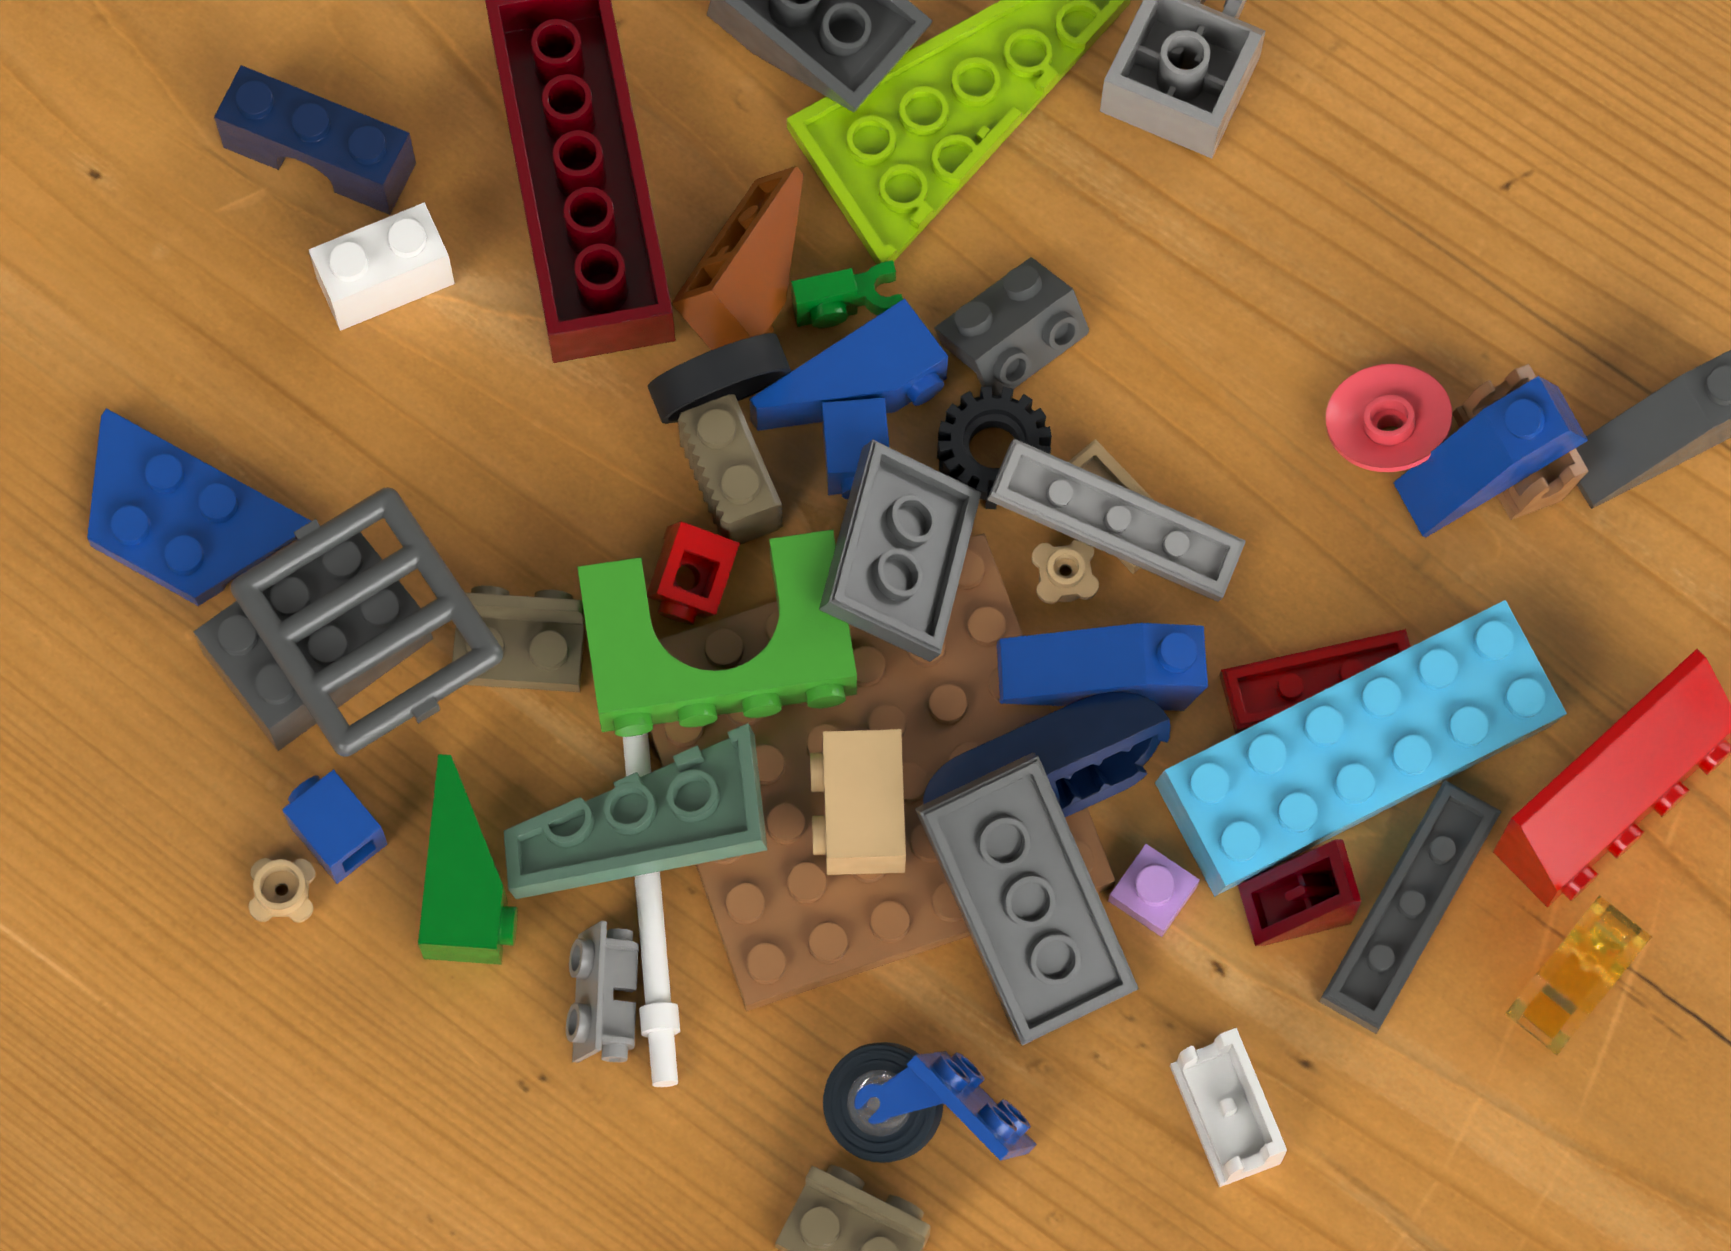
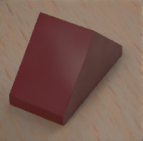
M1342 839L1330 841L1237 885L1255 946H1266L1350 925L1362 902Z

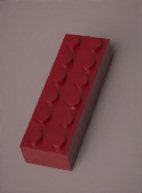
M485 0L553 363L676 341L673 310L611 0Z

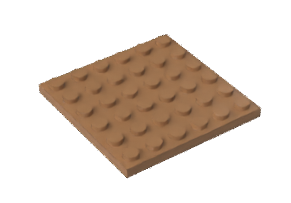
M985 533L971 537L969 540L942 651L931 662L849 624L857 672V695L846 696L844 703L834 707L817 709L808 707L807 702L784 705L779 713L767 717L748 718L743 715V712L717 715V721L705 726L682 727L679 725V721L655 724L653 725V730L650 731L662 767L674 763V755L698 745L700 750H703L728 739L729 735L727 732L749 723L755 734L768 850L696 864L746 1012L971 936L915 808L923 805L924 792L930 779L948 761L966 751L1052 713L1050 706L1000 704L997 642L1001 638L1023 636ZM777 601L659 639V642L674 658L694 668L717 671L740 666L756 657L771 640L779 619ZM901 729L906 844L905 873L827 875L826 855H813L812 816L825 815L824 792H811L810 753L823 752V731ZM1088 807L1065 817L1097 893L1114 888L1115 879Z

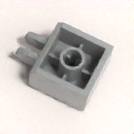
M1143 0L1104 79L1100 112L1212 159L1260 59L1266 31L1239 20L1247 0H1226L1222 12L1205 6L1204 2L1207 0Z

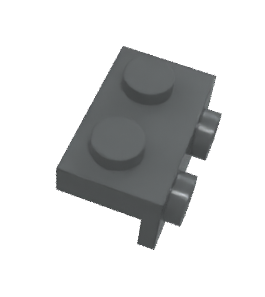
M1032 257L1012 269L995 284L934 327L941 345L976 372L982 387L992 386V395H1002L1003 386L1015 389L1084 338L1089 332V327L1073 288Z

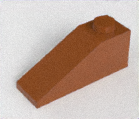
M797 166L758 178L754 181L671 302L711 350L749 337L773 333L774 331L772 323L786 303L804 177V174Z

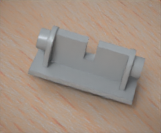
M600 921L578 934V939L574 941L570 951L569 972L571 977L576 978L575 1003L571 1005L567 1015L566 1036L569 1042H573L572 1062L576 1063L601 1050V1060L625 1062L628 1060V1050L635 1048L636 1002L613 1000V991L633 992L637 990L639 944L633 942V931L607 930V921Z

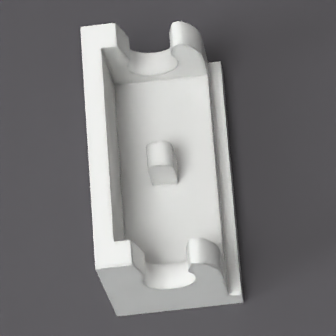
M1237 1028L1219 1034L1214 1039L1215 1042L1196 1050L1194 1046L1187 1047L1180 1052L1177 1061L1170 1064L1171 1071L1219 1187L1280 1165L1287 1152L1285 1143Z

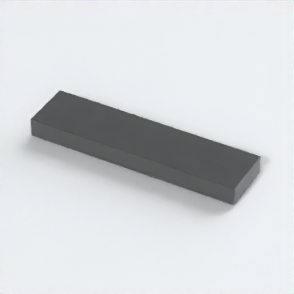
M1444 780L1319 1001L1320 1003L1377 1034L1501 813L1500 810Z

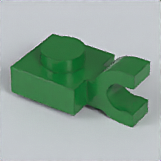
M893 260L874 265L867 272L854 274L853 269L849 268L791 281L792 308L797 327L810 324L815 328L833 327L845 322L849 316L858 314V307L866 306L872 314L878 316L903 300L902 294L884 297L876 292V288L879 285L896 281V269Z

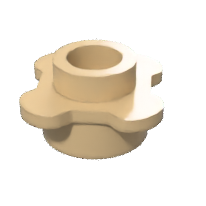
M1077 539L1066 546L1053 547L1049 543L1039 544L1032 553V563L1039 568V584L1036 590L1038 597L1048 604L1071 602L1078 598L1088 600L1094 597L1099 589V581L1092 575L1090 564L1094 556V548ZM1067 566L1071 569V574L1069 576H1062L1059 569Z
M263 858L254 863L250 873L254 880L253 890L255 897L248 905L254 919L266 922L272 917H290L292 921L300 923L312 915L314 907L308 897L309 884L315 878V870L309 861L297 859L291 862L283 859L271 860ZM280 885L288 887V892L283 896L276 894V889Z

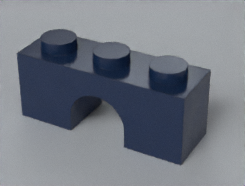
M242 65L214 116L225 149L277 170L280 169L285 157L302 161L323 173L331 181L334 193L389 215L416 165L409 132Z

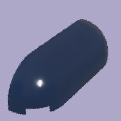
M1107 692L1083 698L954 757L944 764L930 779L924 792L923 804L1033 752L1039 756L1065 817H1068L1116 795L1142 780L1148 774L1143 766L1155 753L1160 741L1168 743L1170 738V720L1158 704L1138 694Z

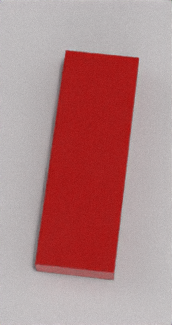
M1406 629L1222 669L1219 676L1235 735L1410 648L1411 645Z

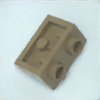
M476 586L471 589V593L465 592L503 650V658L498 665L466 685L580 692L586 630L581 600H575L571 594L559 590L537 591L535 597L509 595V591L495 586ZM457 627L455 629L452 662L472 650Z
M829 1165L826 1172L811 1166L805 1178L806 1184L775 1242V1248L781 1251H923L930 1237L931 1226L921 1220L924 1212L914 1204L894 1195H889L886 1202L862 1191L865 1182L853 1173L835 1165Z

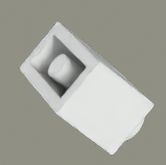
M425 202L308 249L316 278L340 331L455 284L449 255Z

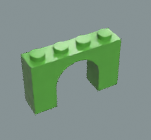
M826 530L769 539L770 561L779 612L778 624L771 640L756 657L740 666L726 670L713 671L691 667L674 658L662 646L655 635L651 623L642 558L577 567L601 731H614L617 736L633 737L652 731L655 724L679 721V725L682 727H700L717 721V715L743 712L745 717L761 718L779 713L784 705L807 702L810 708H829L844 703L846 696L857 695V672L849 624L819 610L836 547L834 531Z

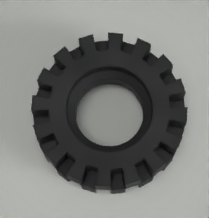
M992 386L981 387L980 396L976 398L973 397L971 391L963 394L958 407L952 403L947 409L945 422L941 421L938 432L937 459H939V471L980 491V499L986 500L985 509L997 508V504L988 501L987 498L1000 468L983 466L972 456L969 444L979 431L992 427L1001 428L1009 432L1015 439L1048 454L1051 453L1050 426L1045 427L1046 415L1042 409L1039 408L1034 411L1032 409L1033 399L1025 394L1022 395L1019 401L1014 399V389L1004 386L1002 395H992Z

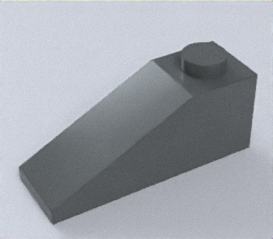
M1731 350L1680 375L1586 436L1588 441L1576 449L1589 472L1581 479L1577 486L1591 509L1731 438Z

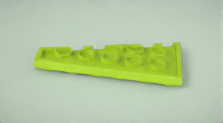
M1000 0L909 50L855 112L848 110L828 97H824L787 118L789 133L876 265L891 260L894 262L1130 5L1131 0Z

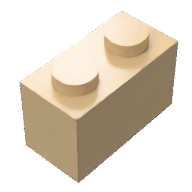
M901 729L823 731V752L810 753L811 792H824L825 815L812 816L813 855H826L827 875L905 873L906 844Z

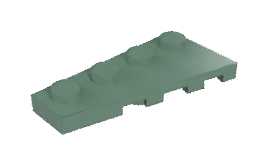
M749 723L727 732L729 735L728 739L708 748L700 750L697 745L674 755V763L640 777L636 772L613 782L614 789L590 800L584 801L579 797L504 830L508 890L513 897L521 899L767 851L755 734Z

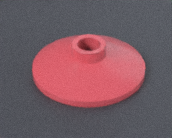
M1402 364L1376 365L1351 375L1334 391L1326 410L1327 433L1337 452L1352 464L1377 472L1407 470L1427 461L1431 455L1430 452L1448 438L1453 420L1451 401L1443 386L1428 373ZM1389 426H1394V427L1399 428V429L1394 430V431H1383V430H1382L1383 428L1389 427Z

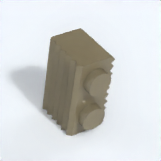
M729 394L681 412L678 419L680 447L684 448L685 458L689 459L690 469L694 470V479L698 481L699 491L703 492L704 502L708 503V512L712 514L713 523L717 525L718 535L739 542L741 545L783 527L782 503L735 394Z

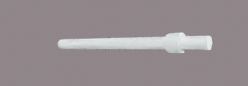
M648 733L633 737H623L626 776L637 772L642 777L651 773ZM659 871L634 876L645 1005L639 1008L641 1035L648 1037L652 1086L670 1087L678 1084L674 1035L680 1033L678 1004L671 1003Z

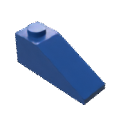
M903 299L750 398V421L757 431L822 422V402L885 398L886 413L897 412L911 402L914 406H919L936 396L944 387L943 381L947 379L948 355L906 299Z
M1537 376L1484 408L1431 451L1427 461L1409 469L1393 483L1421 535L1426 538L1587 442L1588 439L1559 387Z
M1136 623L1001 638L997 642L1000 704L1068 706L1096 694L1129 692L1149 698L1163 710L1184 711L1208 687L1204 626Z

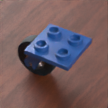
M881 1042L867 1044L852 1050L836 1064L829 1075L824 1089L823 1110L830 1132L844 1149L866 1161L878 1163L893 1162L908 1158L920 1151L934 1136L942 1118L943 1105H946L1000 1161L1029 1154L1037 1145L1026 1134L1031 1127L1028 1120L1008 1101L1002 1099L997 1104L979 1086L985 1080L982 1073L972 1062L958 1052L951 1057L946 1051L919 1054L906 1046L896 1043Z

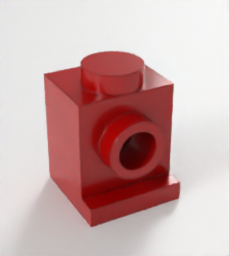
M682 521L667 526L663 537L665 541L647 592V598L660 602L657 613L661 616L680 623L693 625L696 615L707 618L717 614L740 543ZM681 566L688 567L694 574L695 582L689 590L681 588L676 582V574Z

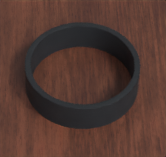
M769 333L742 339L692 358L656 377L648 384V389L661 422L669 424L678 422L681 412L729 394H735L737 401L743 400L769 387L789 374L791 369L777 335Z

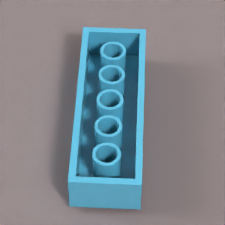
M1504 600L1165 769L1155 781V784L1215 897L1550 728L1564 717L1567 712L1507 601Z

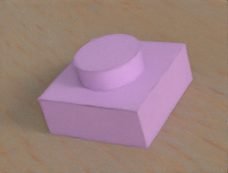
M1145 844L1109 895L1108 902L1162 937L1197 888L1200 879L1148 844Z

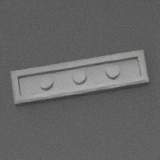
M1013 439L1010 443L987 498L990 502L1217 602L1224 597L1246 542L1241 538L1017 439Z

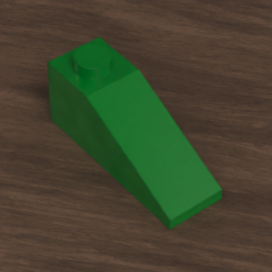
M438 754L418 945L424 959L502 965L503 945H515L518 909L515 906H507L508 901L502 881L452 756Z

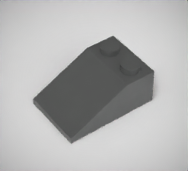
M710 0L706 14L754 55L852 112H855L933 21L909 0Z

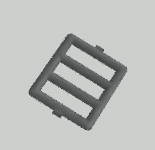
M386 487L380 489L321 526L314 519L294 532L295 542L237 576L231 583L232 595L334 751L343 757L355 754L412 717L419 724L440 711L438 701L495 667L503 658L502 647L398 492L393 488ZM384 518L403 547L281 622L262 592ZM418 569L437 599L319 672L315 673L296 645L297 642ZM452 620L472 650L349 726L330 695Z

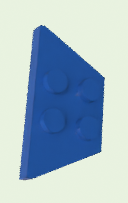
M106 408L101 415L87 539L94 549L193 604L199 606L224 591L226 585L231 580L295 541L294 532L311 522V520L109 409Z

